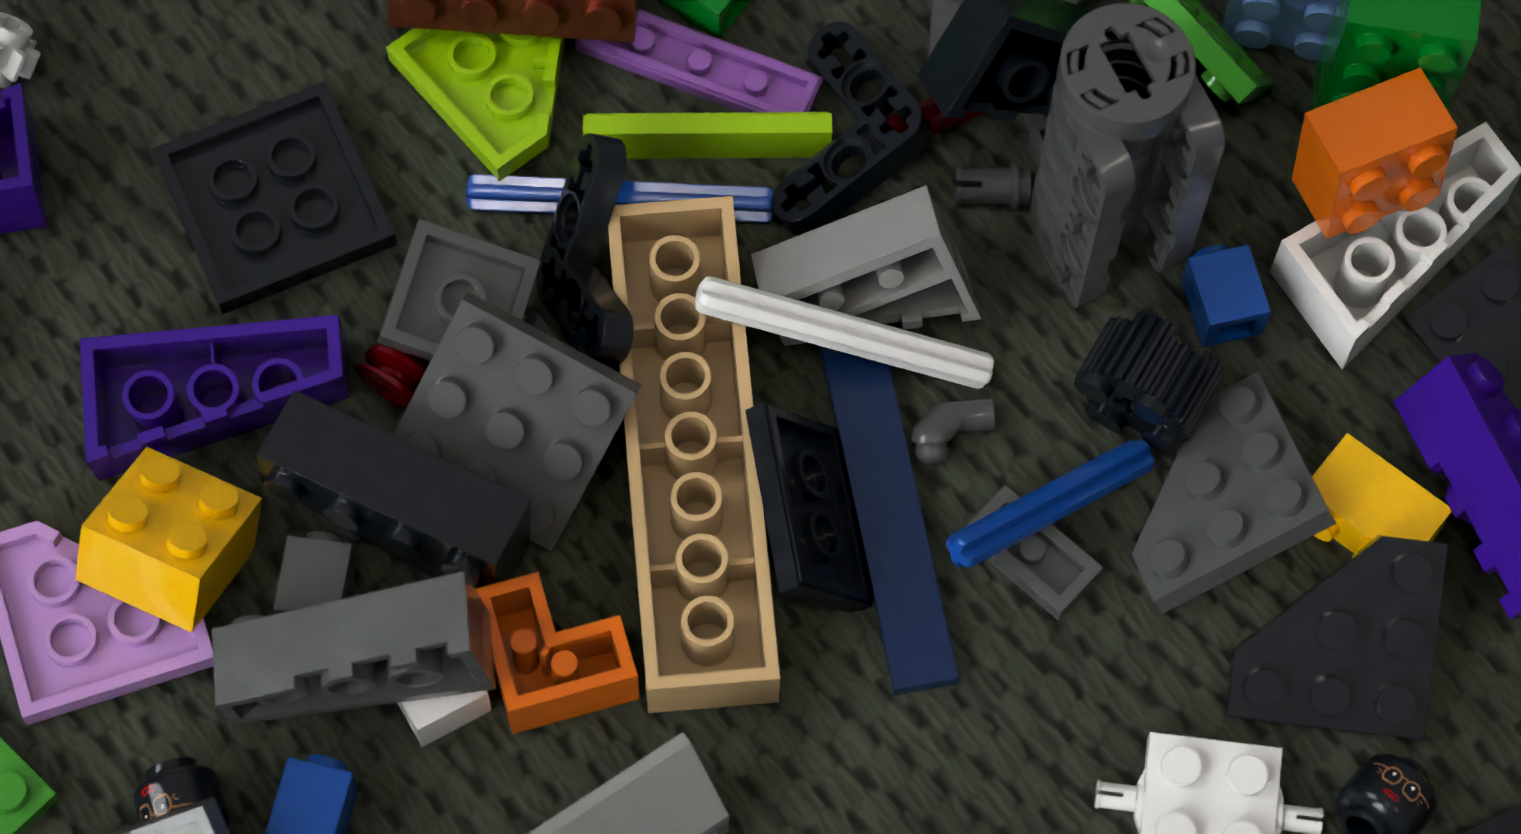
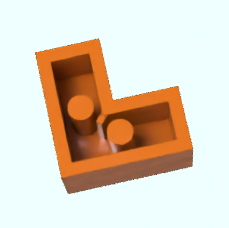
M539 572L475 589L490 613L494 670L512 734L639 700L638 675L620 615L555 632Z

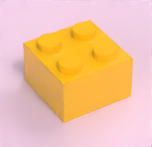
M146 447L81 525L75 580L192 633L246 563L253 551L262 498Z

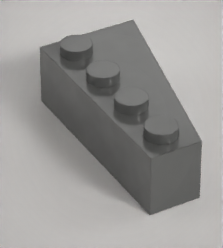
M465 571L270 616H243L233 620L231 625L212 629L215 706L232 725L496 689L490 613Z

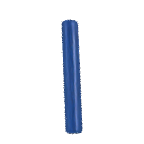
M1144 439L1137 441L1128 440L951 534L946 541V547L951 554V561L957 567H973L1150 472L1155 465V458L1150 453L1151 446Z

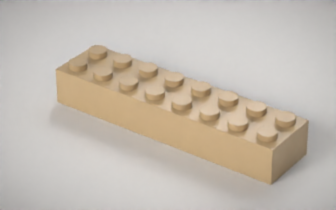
M733 196L615 205L608 224L612 287L630 311L634 326L631 349L627 358L622 364H619V371L622 375L641 384L623 419L648 713L779 702L780 671L764 509L745 413L746 409L753 407L746 326L701 314L695 309L696 291L699 283L705 277L712 276L741 284Z

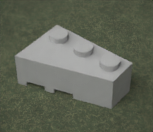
M927 185L751 254L758 289L882 324L901 322L904 330L923 327V318L960 314L962 322L981 319L966 266ZM779 335L784 346L807 343Z

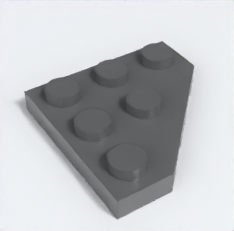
M1259 372L1212 396L1189 438L1183 442L1132 552L1150 597L1161 614L1180 606L1336 524Z

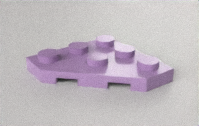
M39 521L0 532V639L21 716L26 725L214 667L213 646L205 618L201 620L191 633L75 580L79 544L63 537L60 531Z

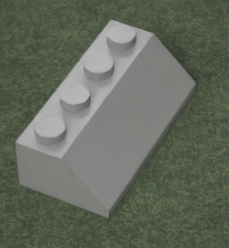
M682 732L528 834H725L729 831V814L691 742Z

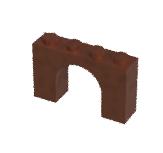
M388 0L389 27L635 42L640 0Z

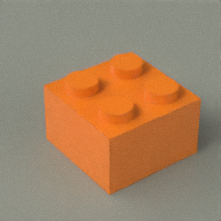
M1420 67L1305 112L1292 181L1326 239L1346 231L1350 234H1357L1371 228L1381 217L1405 208L1406 211L1421 209L1440 194L1458 127Z

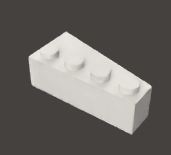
M1487 122L1454 140L1441 192L1431 203L1415 211H1406L1404 208L1381 217L1375 225L1363 232L1350 234L1346 231L1329 239L1325 238L1317 222L1314 221L1281 241L1270 273L1343 370L1507 203L1521 175V166Z

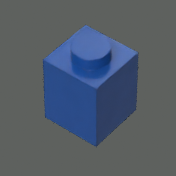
M1223 244L1212 245L1201 249L1193 257L1188 258L1181 282L1202 348L1262 335L1271 310L1249 245L1231 249Z
M311 754L308 756L307 761L288 757L265 834H346L359 790L353 772L346 771L347 765L342 761L324 755Z

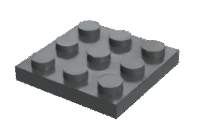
M467 292L458 306L393 436L531 499L529 540L552 552L639 391L641 384L480 297Z

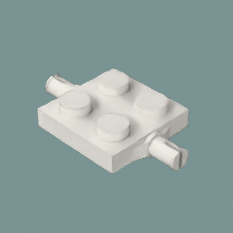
M1150 732L1147 737L1144 771L1136 786L1101 782V780H1097L1095 794L1097 795L1094 808L1134 812L1133 817L1139 834H1280L1281 830L1321 834L1323 822H1319L1323 818V808L1284 804V797L1279 784L1282 748Z

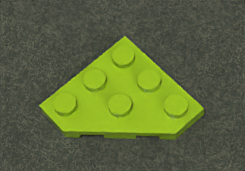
M413 28L386 47L389 61L499 182L549 147L565 38Z

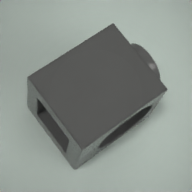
M323 531L308 532L306 537L287 535L274 602V613L279 614L352 597V595L346 594V591H353L358 564L352 543H346L342 537Z

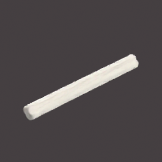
M712 276L705 277L699 283L696 291L695 309L701 314L976 389L983 388L985 384H988L993 374L994 359L987 352Z

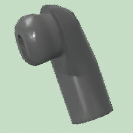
M993 400L953 401L935 405L913 427L911 441L916 443L914 451L916 459L925 464L944 462L949 456L947 441L951 440L957 433L994 430Z

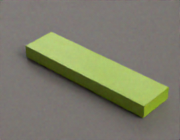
M586 113V115H583V136L593 133L620 138L626 147L627 159L812 158L832 142V113Z

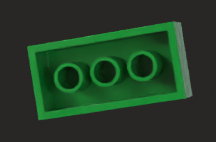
M1339 0L1314 70L1309 111L1420 67L1448 110L1477 44L1482 0Z

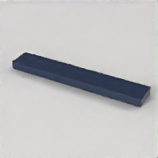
M819 346L835 425L838 429L861 546L893 694L899 695L958 684L959 676L890 366Z

